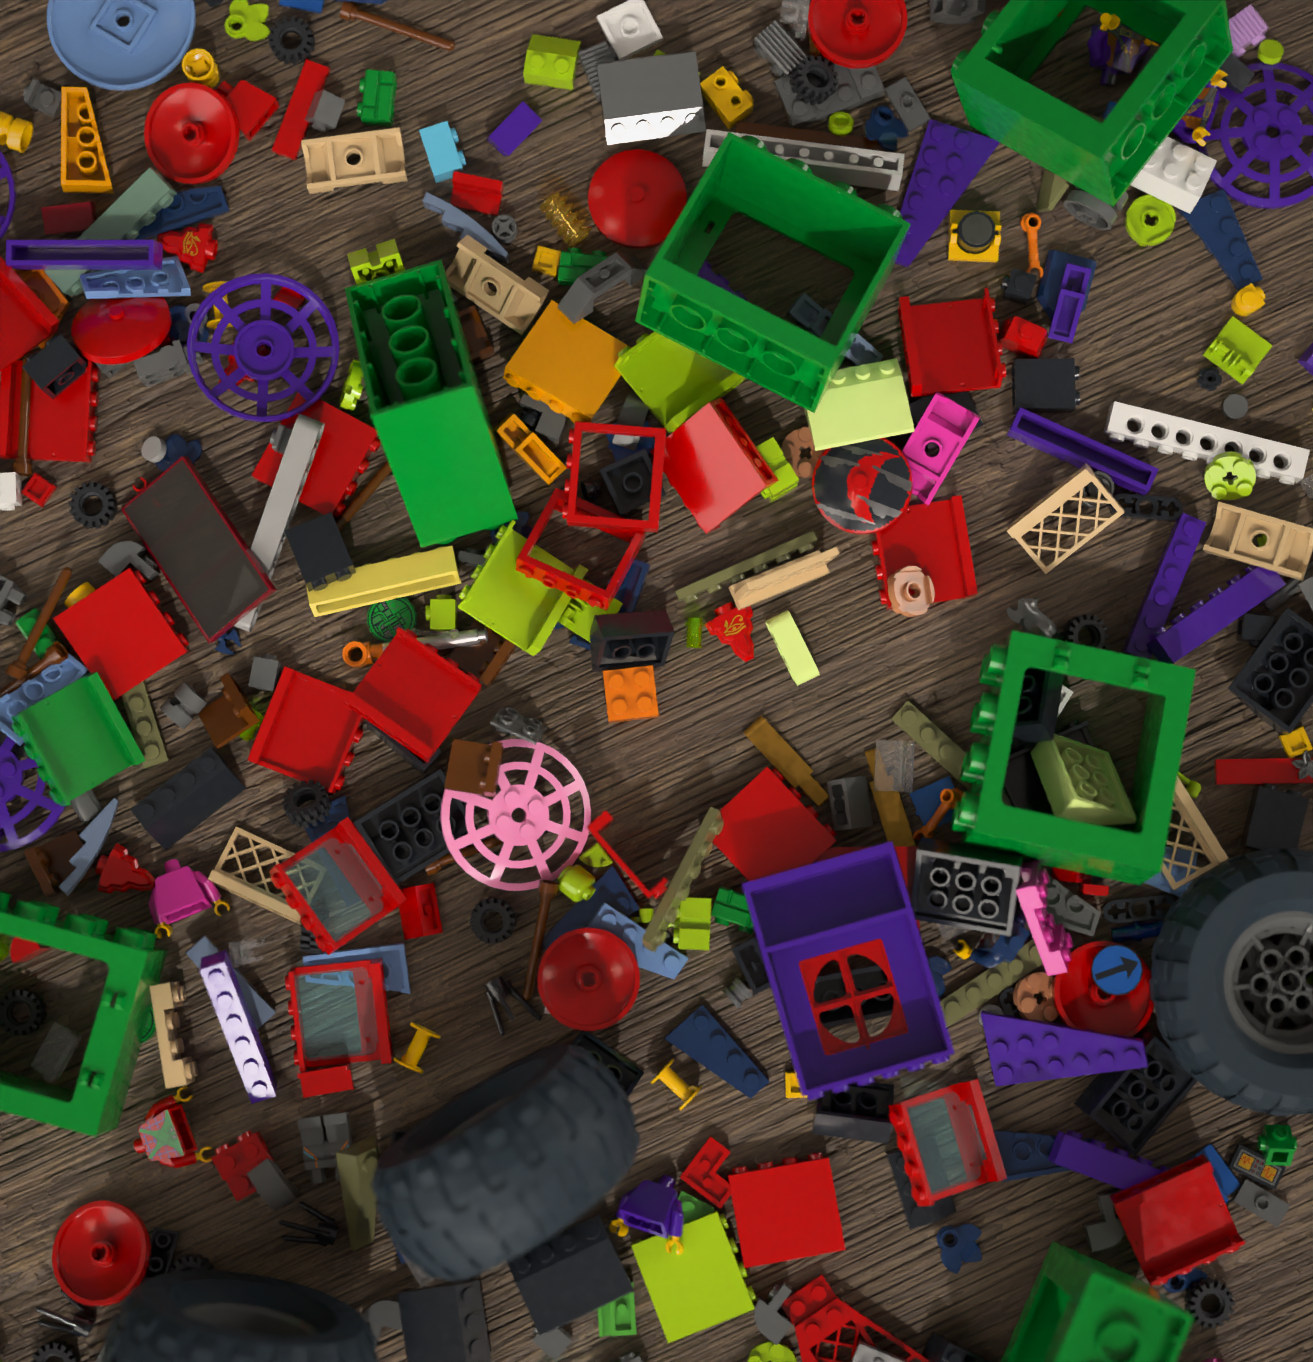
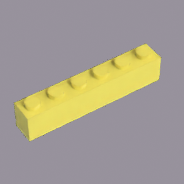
M443 546L422 553L415 552L409 556L390 558L383 562L364 564L361 567L355 568L356 573L352 574V577L342 582L337 580L328 584L325 589L320 591L312 590L309 592L307 588V594L314 617L461 584L453 546Z

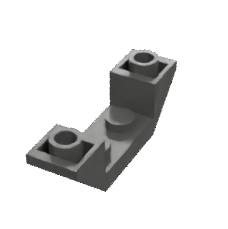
M616 252L579 276L558 304V309L575 324L593 312L594 299L622 280H625L632 286L645 277L648 268L634 255Z

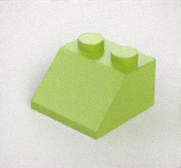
M532 34L526 53L523 71L524 82L573 90L581 41Z

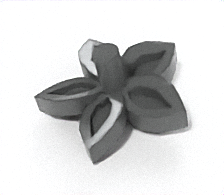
M1305 751L1302 755V760L1291 762L1296 768L1300 769L1298 772L1299 780L1307 775L1313 778V760H1311L1310 754Z

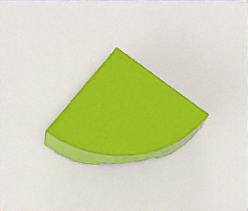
M596 843L578 857L584 864L591 867H605L613 863L599 843Z

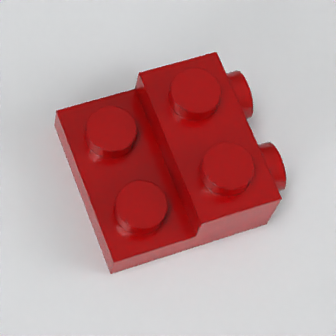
M251 1130L237 1137L239 1142L231 1147L228 1143L214 1150L217 1155L211 1158L221 1178L226 1181L237 1202L257 1191L247 1173L267 1158L276 1163L259 1131L252 1134Z

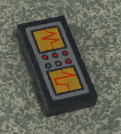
M1237 1144L1227 1167L1273 1190H1276L1286 1168L1280 1165H1265L1262 1155L1240 1144Z

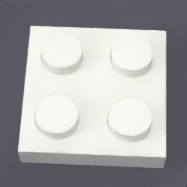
M628 0L597 16V20L610 46H613L618 61L625 60L663 41V36L644 0Z

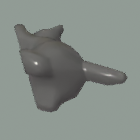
M1038 596L1035 598H1020L1017 608L1013 606L1007 608L1009 618L1020 624L1024 628V633L1051 639L1056 638L1060 641L1064 640V637H1060V632L1062 631L1058 630L1054 622L1037 607Z

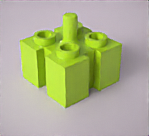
M395 239L376 244L377 250L370 253L364 248L347 254L356 284L405 270Z
M774 437L756 447L779 480L771 487L760 492L764 499L769 498L771 503L796 489L799 483V478L785 459Z
M686 898L685 901H681L676 920L668 926L674 928L673 943H678V949L709 950L711 899Z

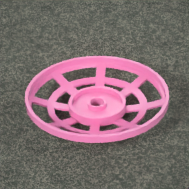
M524 739L496 741L503 743L504 748L513 746L533 748L534 753L531 763L510 762L502 764L498 777V785L501 790L491 800L475 794L445 789L440 814L442 834L454 860L467 874L477 881L490 887L507 891L538 888L539 881L542 879L553 881L558 878L561 872L568 865L572 866L581 854L589 834V830L586 827L591 824L589 794L577 769L557 750L543 743L537 742L535 745ZM544 752L561 762L572 774L575 781L562 787L554 775L540 767ZM515 769L528 770L524 785H510L504 772ZM538 774L548 780L556 791L543 797L534 789ZM578 790L581 792L584 805V826L582 832L569 828L571 811L567 796ZM452 798L467 802L465 821L468 834L456 840L453 838L450 826V804ZM560 800L563 809L562 825L549 820L548 806ZM475 805L488 810V825L477 830L475 829L473 819ZM515 808H521L525 813L524 819L518 823L512 819V812ZM545 830L558 834L554 843L542 853L537 839ZM494 834L499 840L504 842L499 856L488 850L481 842V839ZM565 837L577 841L576 849L569 859L558 870L550 873L545 860L550 858L559 849ZM473 843L484 857L496 863L490 878L473 868L462 856L459 849ZM514 845H527L533 857L532 859L522 861L509 860ZM536 865L541 879L527 883H505L500 881L505 867L527 868Z

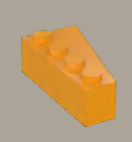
M62 87L61 186L63 192L114 194L87 87Z

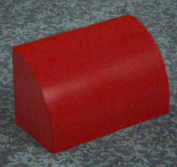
M14 937L11 943L10 955L13 963L26 962L52 947Z

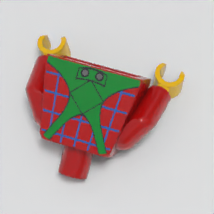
M183 1086L179 1088L177 1095H169L151 1106L145 1116V1123L139 1126L138 1129L141 1137L133 1142L137 1153L146 1152L150 1161L159 1160L162 1165L172 1168L196 1164L197 1160L203 1162H210L213 1156L209 1158L202 1156L204 1150L212 1149L211 1146H203L198 1153L194 1152L198 1150L182 1104L177 1105L180 1101L189 1102L192 1099L193 1095L187 1099H182L180 1096L181 1092L188 1089V1087Z

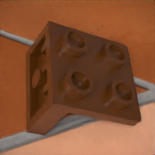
M475 619L468 630L477 629L482 631L486 628L488 642L483 640L479 644L455 647L449 658L454 660L462 670L474 674L480 682L490 687L517 646Z
M229 673L220 677L224 688L221 689L224 695L202 709L198 714L217 748L222 747L260 721L243 689Z
M454 739L447 769L445 789L495 798L504 749L503 743L492 741V745Z
M72 830L40 847H31L23 851L45 897H54L62 893L59 886L75 870L69 860L84 845L77 830ZM93 864L78 884L97 875Z

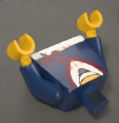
M1016 904L1011 936L984 932L974 950L964 940L960 939L957 942L963 948L960 951L955 949L953 951L961 959L970 957V960L988 968H993L1002 962L1011 963L1019 950L1023 948L1024 942L1030 933L1025 927L1026 917L1023 909Z

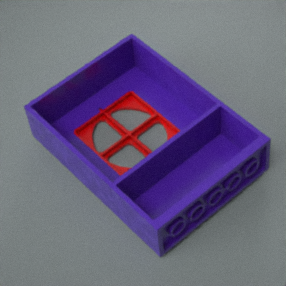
M892 841L742 884L743 894L801 1096H807L808 1100L824 1096L823 1091L832 1089L834 1093L849 1089L848 1084L857 1082L859 1086L875 1082L874 1076L882 1074L883 1078H890L900 1075L899 1069L907 1067L908 1071L918 1070L925 1067L924 1062L932 1060L933 1064H939L949 1061V1055L955 1054ZM858 954L874 961L888 978L887 983L868 990L857 991L848 965V956ZM836 960L839 963L846 987V995L822 1003H816L813 998V991L817 975L827 962ZM889 993L894 999L890 1021L880 1035L871 1037L868 1033L860 1004L863 1000ZM849 1005L855 1018L860 1036L859 1040L850 1043L832 1035L819 1019L820 1013Z

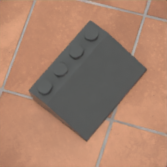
M696 51L597 64L607 145L706 131Z

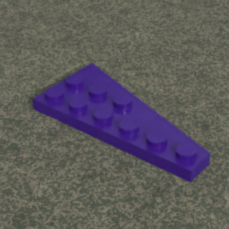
M929 120L900 211L903 220L910 223V227L895 264L905 267L911 265L1000 142L941 122Z
M981 1011L995 1086L1148 1067L1144 1039L1117 1034H1103L1090 1029L1081 1030L1062 1024L1034 1019L1026 1020L1014 1018L1011 1015L1005 1014L1003 1016L992 1014L989 1011Z

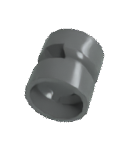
M1093 472L1110 494L1113 495L1114 483L1111 477L1104 472ZM1092 481L1083 488L1082 497L1098 498L1099 489ZM1101 493V498L1106 499L1105 496ZM1082 501V505L1086 508H1097V502Z
M182 682L174 691L175 697L168 698L159 708L175 724L185 729L193 720L192 715L194 713L199 714L208 703L193 688Z

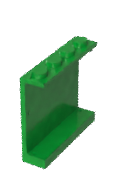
M97 672L86 674L11 717L14 722L12 724L14 732L18 737L23 738L26 744L24 749L27 755L37 763L39 767L37 768L38 775L44 782L47 781L51 788L49 794L52 800L57 804L59 803L60 806L71 805L70 801L127 767L139 765L145 761L143 754Z

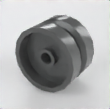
M1075 186L1076 190L1069 192L1063 205L1072 216L1081 222L1097 229L1110 230L1118 217L1116 211L1122 210L1129 197L1125 191L1115 206L1112 207Z

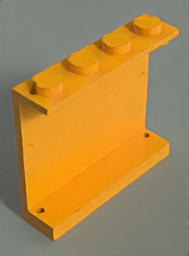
M551 300L506 365L503 378L509 385L515 388L519 387L527 392L532 399L540 400L549 405L552 411L569 417L574 424L575 422L591 423L594 415L621 377V374L614 365L619 358L617 354L628 345L585 319H581L573 324L558 309V303Z

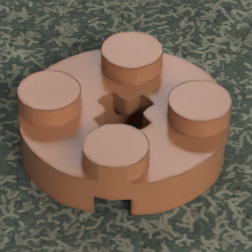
M809 427L792 431L784 439L781 447L785 459L799 478L813 477L816 463L826 450L815 451ZM802 447L804 449L810 448V455L812 457L810 459L807 457L801 459L799 457L801 454L799 449Z
M907 566L898 569L888 577V594L892 603V610L895 613H901L907 617L919 616L926 613L929 605L933 603L935 597L933 582L928 575L925 576L921 572V568ZM909 586H910V589H912V590L914 589V594H913V595H910V594H909V591H908Z
M1031 973L1016 983L1013 991L1014 1005H1017L1020 1011L1019 1015L1023 1019L1049 1022L1057 1018L1058 1014L1054 1006L1052 994L1054 978L1047 976V973ZM1040 992L1042 994L1043 1001L1040 1002L1038 1005L1036 1004L1037 999L1034 998V994H1038Z

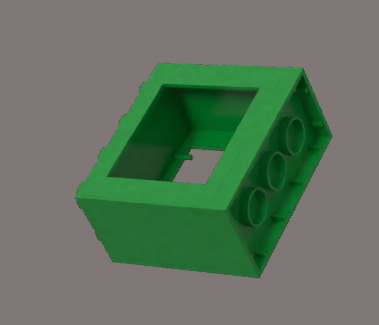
M1010 0L1002 11L996 9L987 16L981 30L982 37L972 50L963 49L957 55L952 64L951 75L971 127L1114 207L1232 53L1233 46L1226 1ZM1086 6L1100 14H1116L1120 18V25L1161 46L1103 123L1094 120L1028 83Z
M1052 1241L1001 1362H1175L1194 1317L1146 1282Z

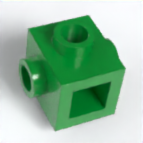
M1264 1125L1262 1135H1258V1149L1262 1150L1265 1165L1291 1166L1294 1152L1297 1149L1296 1136H1292L1290 1125Z

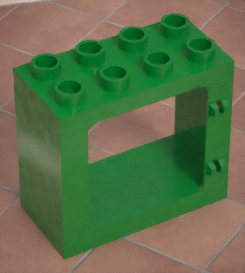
M728 132L645 274L635 322L815 413L889 277L910 223L904 221L901 213L890 205L878 204L875 206L859 198L857 192L847 183L841 181L829 183L813 175L811 168L803 161L795 158L784 160L768 152L765 144L759 139L749 135H744L740 138ZM733 214H742L849 268L853 272V279L820 338L697 276ZM709 223H711L714 227L710 234H707L706 231Z
M1013 630L1003 644L992 643L989 654H985L979 674V684L989 685V693L983 692L980 703H975L969 732L981 734L980 742H973L971 751H966L960 773V781L972 783L970 793H963L961 801H956L950 830L962 833L960 844L1024 854V861L1039 860L1042 865L1140 885L1160 873L1196 669ZM1037 668L1149 692L1129 800L1137 820L1135 823L1125 824L1124 831L1009 807L1003 804L1001 800L1002 788L1026 669Z
M0 891V933L99 959L109 965V974L76 1089L72 1090L0 1070V1111L94 1137L118 1128L152 1006L149 986L159 985L168 950L155 947L158 934L129 926L127 929L117 927L115 936L107 934L106 929L109 921L82 913H79V915L67 913L65 922L57 920L60 907L35 900H30V902L17 900L15 908L8 907L11 894ZM114 992H119L115 1007H111ZM95 1071L97 1073L92 1082L93 1087L88 1086L91 1073Z

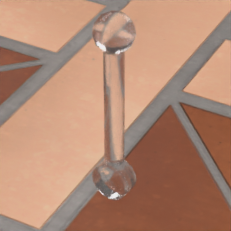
M411 629L417 636H449L451 639L459 637L457 629L450 631Z

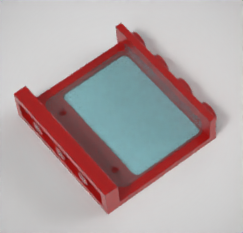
M348 817L339 822L335 828L281 864H276L269 871L273 884L278 889L281 888L286 895L287 904L293 910H297L301 916L302 925L308 931H312L316 937L317 946L322 951H326L328 955L407 900Z
M382 958L291 967L288 975H285L286 990L291 992V1000H288V1012L294 1018V1025H291V1038L296 1040L297 1050H294V1063L299 1065L300 1073L305 1072L307 1067L381 1060V1064L392 1063L394 1055Z
M978 1079L965 1080L889 1105L890 1121L896 1130L898 1137L897 1145L903 1154L905 1161L904 1169L910 1178L912 1196L917 1202V1206L934 1205V1201L987 1182H998L1007 1179Z

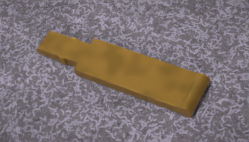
M762 716L758 717L743 731V734L794 788L799 785L805 795L809 796L819 808L829 799V795L820 786V783L817 780L815 781L810 775L813 770Z
M880 748L865 751L869 765L868 769L873 778L869 785L887 842L892 841L893 846H916L894 776H888L887 766L883 761Z

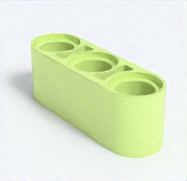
M787 610L766 620L767 628L796 686L819 676L817 666L790 612Z

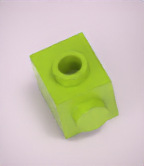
M436 595V599H430V606H426V621H430V630L432 632H457L456 599H451V595Z

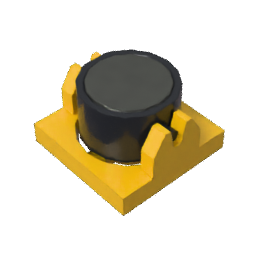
M950 210L948 260L998 262L1001 241L1000 212Z

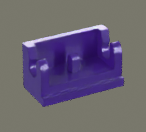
M522 101L488 137L487 141L503 156L508 157L543 120Z

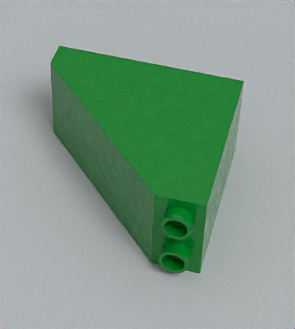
M442 260L346 287L345 292L371 417L421 548L433 544H448L457 537L483 529L495 530L507 522L517 520L518 516L510 485Z

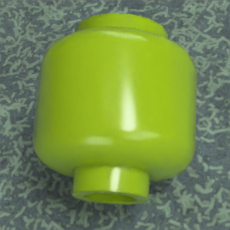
M579 864L574 866L568 865L561 872L557 880L559 881V890L574 902H579L583 899L587 901L596 891L593 887L595 877Z

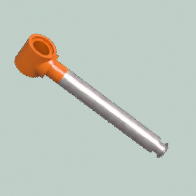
M486 628L482 631L472 629L420 637L417 640L424 645L429 643L437 650L479 644L483 640L488 642V632ZM353 641L344 647L342 656L348 665L355 668H363L368 664H374V660L380 657L390 642L372 645L370 641L363 643ZM360 648L363 656L359 661L354 662L351 658V653L354 649Z

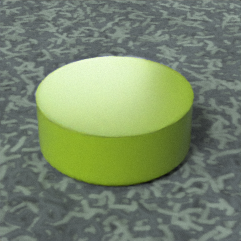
M1264 40L1258 48L1257 56L1263 63L1276 64L1281 60L1284 49L1275 40Z
M835 112L829 117L828 129L837 136L848 135L853 128V118L845 112Z

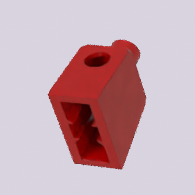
M241 80L235 88L226 81H223L217 88V91L233 107L238 119L239 131L248 141L253 139L280 107L275 97L244 80Z
M1014 315L1004 320L997 335V341L1002 342L1003 348L1027 359H1039L1047 342V330Z

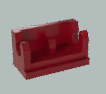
M91 201L41 207L45 235L84 231L97 220L96 205Z

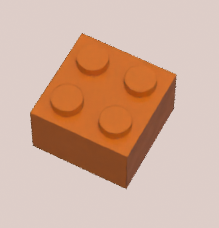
M653 665L603 671L609 723L659 717Z

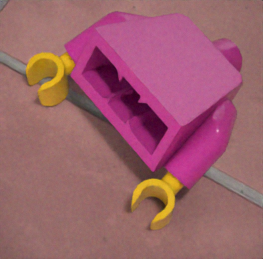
M176 859L169 860L164 864L167 874L156 878V887L152 890L148 903L153 922L158 926L155 930V933L158 934V939L162 938L161 928L166 929L167 935L170 937L173 932L172 927L169 925L170 923L212 907V902L215 904L214 911L218 916H222L217 909L221 904H224L227 910L230 911L229 903L220 899V892L215 884L208 880L207 876L200 871H192L189 866L181 868L179 861Z

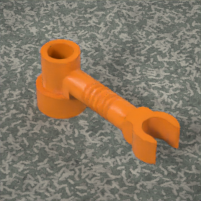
M1027 213L1020 220L1021 229L1028 233L1029 262L1026 272L1030 273L1032 268H1036L1039 271V278H1042L1043 269L1040 266L1037 243V230L1041 226V219L1035 213ZM1030 218L1035 220L1034 227L1029 225Z
M956 788L942 790L940 793L942 803L927 824L914 833L913 839L919 840L923 834L925 838L932 839L934 830L939 822H941L949 809H954L957 800L961 801L964 791Z

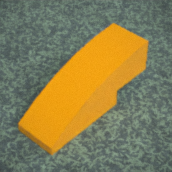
M510 412L493 429L548 485L567 468L514 413Z

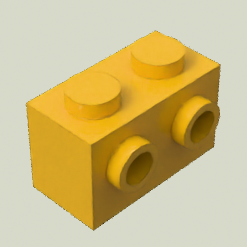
M722 66L702 81L700 87L702 96L727 128L730 129L737 124V121L740 122L752 113V103L754 100L747 90L742 91L737 83L739 81L732 71L727 72Z

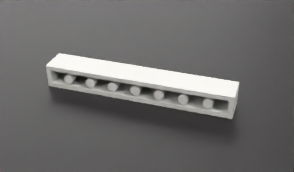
M707 129L702 166H709L728 132ZM730 132L740 138L744 135H749L759 139L765 144L768 152L784 160L795 158L803 161L811 168L813 175L827 182L841 181L848 185L899 191L903 173L904 154Z

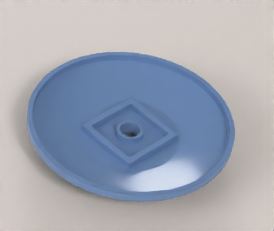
M49 0L47 7L48 34L60 60L74 75L83 81L108 90L138 89L165 77L185 56L195 31L196 10L194 0ZM122 16L130 17V22L125 27L118 25V19Z

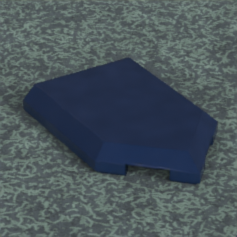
M1056 250L1048 251L1036 298L1049 316L1050 322L1065 263H1073L1092 269L1085 292L1082 312L1086 307L1097 262Z

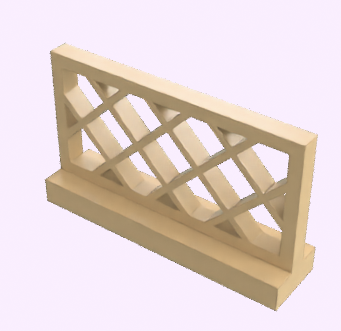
M1086 463L1010 523L1007 532L1020 543L1043 572L1047 574L1124 514L1125 510L1093 474V470ZM1091 481L1099 489L1098 498L1082 497L1083 488ZM1080 491V496H1074L1077 492ZM1101 493L1105 496L1106 499L1101 498ZM1067 500L1079 501L1078 514L1063 512V504ZM1082 501L1097 502L1096 515L1081 514ZM1100 503L1111 504L1116 509V512L1110 517L1099 516ZM1058 507H1060V512H1056L1055 510ZM1048 515L1059 516L1058 529L1043 528L1044 518ZM1062 517L1077 518L1076 531L1062 530ZM1080 518L1095 520L1094 529L1090 532L1079 531ZM1098 520H1102L1103 522L1098 525ZM1041 522L1040 527H1034ZM1028 531L1040 532L1038 544H1029L1022 536ZM1042 533H1057L1056 546L1041 545ZM1060 534L1075 535V544L1070 548L1059 547ZM1078 536H1084L1078 541ZM1041 549L1056 551L1055 560L1046 565L1040 558ZM1059 551H1064V553L1058 556Z
M837 547L822 553L820 550L731 585L729 590L738 611L827 575L830 572L826 564L840 554Z
M1178 776L1172 810L1179 812L1181 820L1179 825L1169 823V827L1178 829L1175 842L1166 840V845L1174 846L1171 860L1163 858L1161 868L1173 891L1228 859V856ZM1183 821L1186 823L1187 827L1182 826ZM1181 830L1192 833L1195 838L1193 847L1178 844ZM1197 843L1199 844L1201 849L1196 848ZM1177 848L1192 851L1189 864L1174 861ZM1194 853L1204 854L1210 864L1203 868L1192 866ZM1164 862H1165V863H1169V868H1168V869H1167L1166 865L1164 864ZM1172 865L1187 868L1185 878L1177 883L1171 875ZM1190 869L1196 871L1193 874L1189 875Z
M235 827L208 880L212 881L219 888L302 925L301 916L297 910H293L286 900L281 898L285 896L284 892L276 895L270 893L267 883L272 882L271 878L265 880L261 868L273 862L278 864L279 860L290 858L295 853L239 827ZM238 835L248 838L251 848L237 852L234 843ZM252 841L259 843V845L254 846ZM263 847L270 848L274 858L260 863L255 850ZM233 848L234 854L229 855L231 849ZM253 851L257 864L243 869L238 856ZM275 851L282 855L277 857ZM236 857L240 870L233 873L221 870L226 860ZM304 859L300 863L305 866L299 868V865L296 864L297 869L288 871L286 874L289 876L299 873L302 886L296 888L298 891L305 890L306 902L310 906L327 870L325 867ZM259 868L263 881L254 884L247 882L244 873ZM309 868L319 871L316 881L305 884L301 871ZM241 874L242 877H243V880L240 879V878H238V877H236V875ZM264 885L266 890L258 886ZM313 886L310 893H308L307 888Z

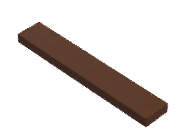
M738 121L736 124L735 133L877 151L883 150L878 140H869L867 137L837 136L828 132Z

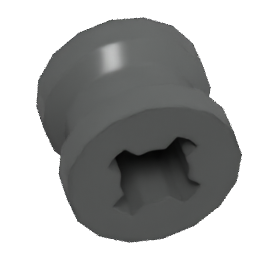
M500 215L492 223L493 234L498 242L508 244L517 237L516 222L511 216Z
M738 977L733 979V984L722 989L738 1009L746 998L750 999L753 996Z

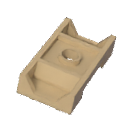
M400 127L301 140L307 172V189L310 194L334 191V188L359 184L375 182L389 184L408 181ZM356 153L361 156L360 162L356 165H350L347 162L351 154Z
M466 235L458 242L457 247L459 250L446 271L450 287L520 335H523L532 326L549 290L530 277L526 280L521 279L485 253L488 248L469 235ZM488 282L496 286L497 292L490 290Z
M1218 502L1216 518L1203 550L1209 554L1226 559H1234L1303 581L1313 552V528ZM1257 534L1267 536V543L1263 547H1256L1253 544V538Z
M179 981L149 986L165 1087L172 1088L195 1082V1076H198L197 1063L192 1061V1056L181 1058V1053H184L182 1038H178L177 1028L180 1027L179 1015L177 1012L174 1013V1008L183 1006V1001L186 1000L184 986H180Z

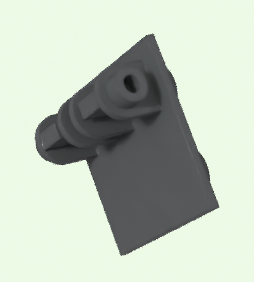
M501 707L490 722L492 726L497 727V731L506 735L510 733V737L515 735L517 739L522 738L535 745L537 742H541L542 735L547 729L546 726L542 725L541 721L519 715L517 710L510 707Z

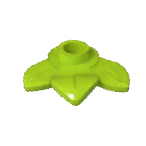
M233 0L230 5V16L226 19L224 25L227 34L235 39L245 37L251 41L266 38L270 34V30L264 25L269 13L268 5H248L247 0ZM235 24L242 25L239 30H234L233 27Z

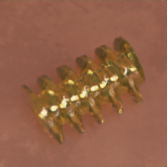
M557 192L546 199L539 209L543 213L546 212V219L552 220L551 226L558 228L557 234L564 236L562 239L564 244H569L568 248H571L583 241L592 230V227L583 228L582 226L585 224L586 219L577 220L581 212L576 211L572 213L571 210L575 204L570 203L566 205L565 202L569 196L564 195L560 197V192Z

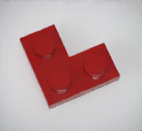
M710 1136L680 1175V1178L721 1209L730 1197L731 1190L729 1182L716 1173V1171L731 1151Z

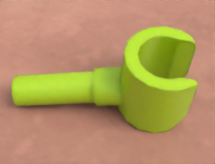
M1178 771V778L1183 784L1187 785L1186 790L1190 797L1197 798L1201 791L1200 784L1189 780Z
M639 909V917L630 919L636 923L651 922L653 909Z

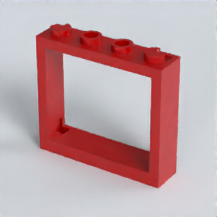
M575 422L574 429L569 430V443L573 444L572 454L568 453L567 469H571L570 479H565V493L569 494L568 504H563L562 518L567 519V525L658 533L666 428ZM582 432L655 437L648 521L576 515Z
M555 488L517 557L516 571L525 574L527 578L541 581L549 588L559 589L571 598H579L588 602L593 608L597 606L607 611L645 540L646 532L597 528L630 543L606 590L530 557V554L554 510L563 513V504H568L569 494ZM577 497L576 515L626 519Z

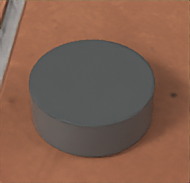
M1229 395L1222 403V412L1226 418L1238 420L1247 413L1248 402L1242 395Z

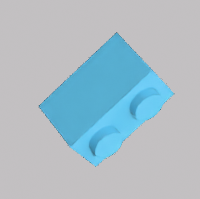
M448 121L419 130L436 183L453 178L454 171L464 173L462 166L467 164L462 150L457 152L455 143L459 142L455 127L450 129Z

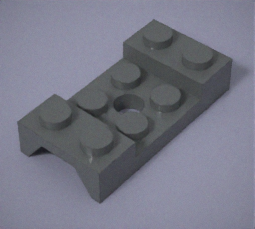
M828 62V66L833 64L835 67L832 72H837L838 76L835 79H838V84L836 85V92L819 105L818 103L810 105V101L805 104L803 103V97L800 99L796 97L799 93L792 92L791 89L795 85H790V80L792 79L790 75L775 80L774 89L785 107L790 128L799 129L828 118L835 112H843L883 96L885 89L876 67L853 69ZM808 73V81L813 86L820 88L821 82L819 78L814 74Z

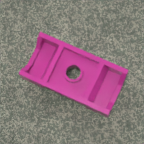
M936 392L902 450L912 471V494L916 495L928 506L981 417L939 392ZM930 442L938 444L940 448L939 453L935 456H930L926 453L925 447Z
M1039 860L1023 863L1021 875L1024 883L1016 887V893L1047 976L1068 972V962L1072 960L1070 948L1073 947L1070 933L1065 932L1063 924L1055 925L1053 915L1051 913L1048 914L1046 910V896H1048L1046 884L1049 883L1046 868L1042 869Z

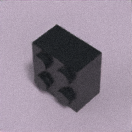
M62 335L49 339L45 344V348L39 353L31 354L26 359V364L22 366L40 389L54 399L86 372L88 363L70 342Z
M646 449L599 469V475L617 514L621 517H626L650 506L653 464ZM663 486L661 492V500L665 499L666 492Z

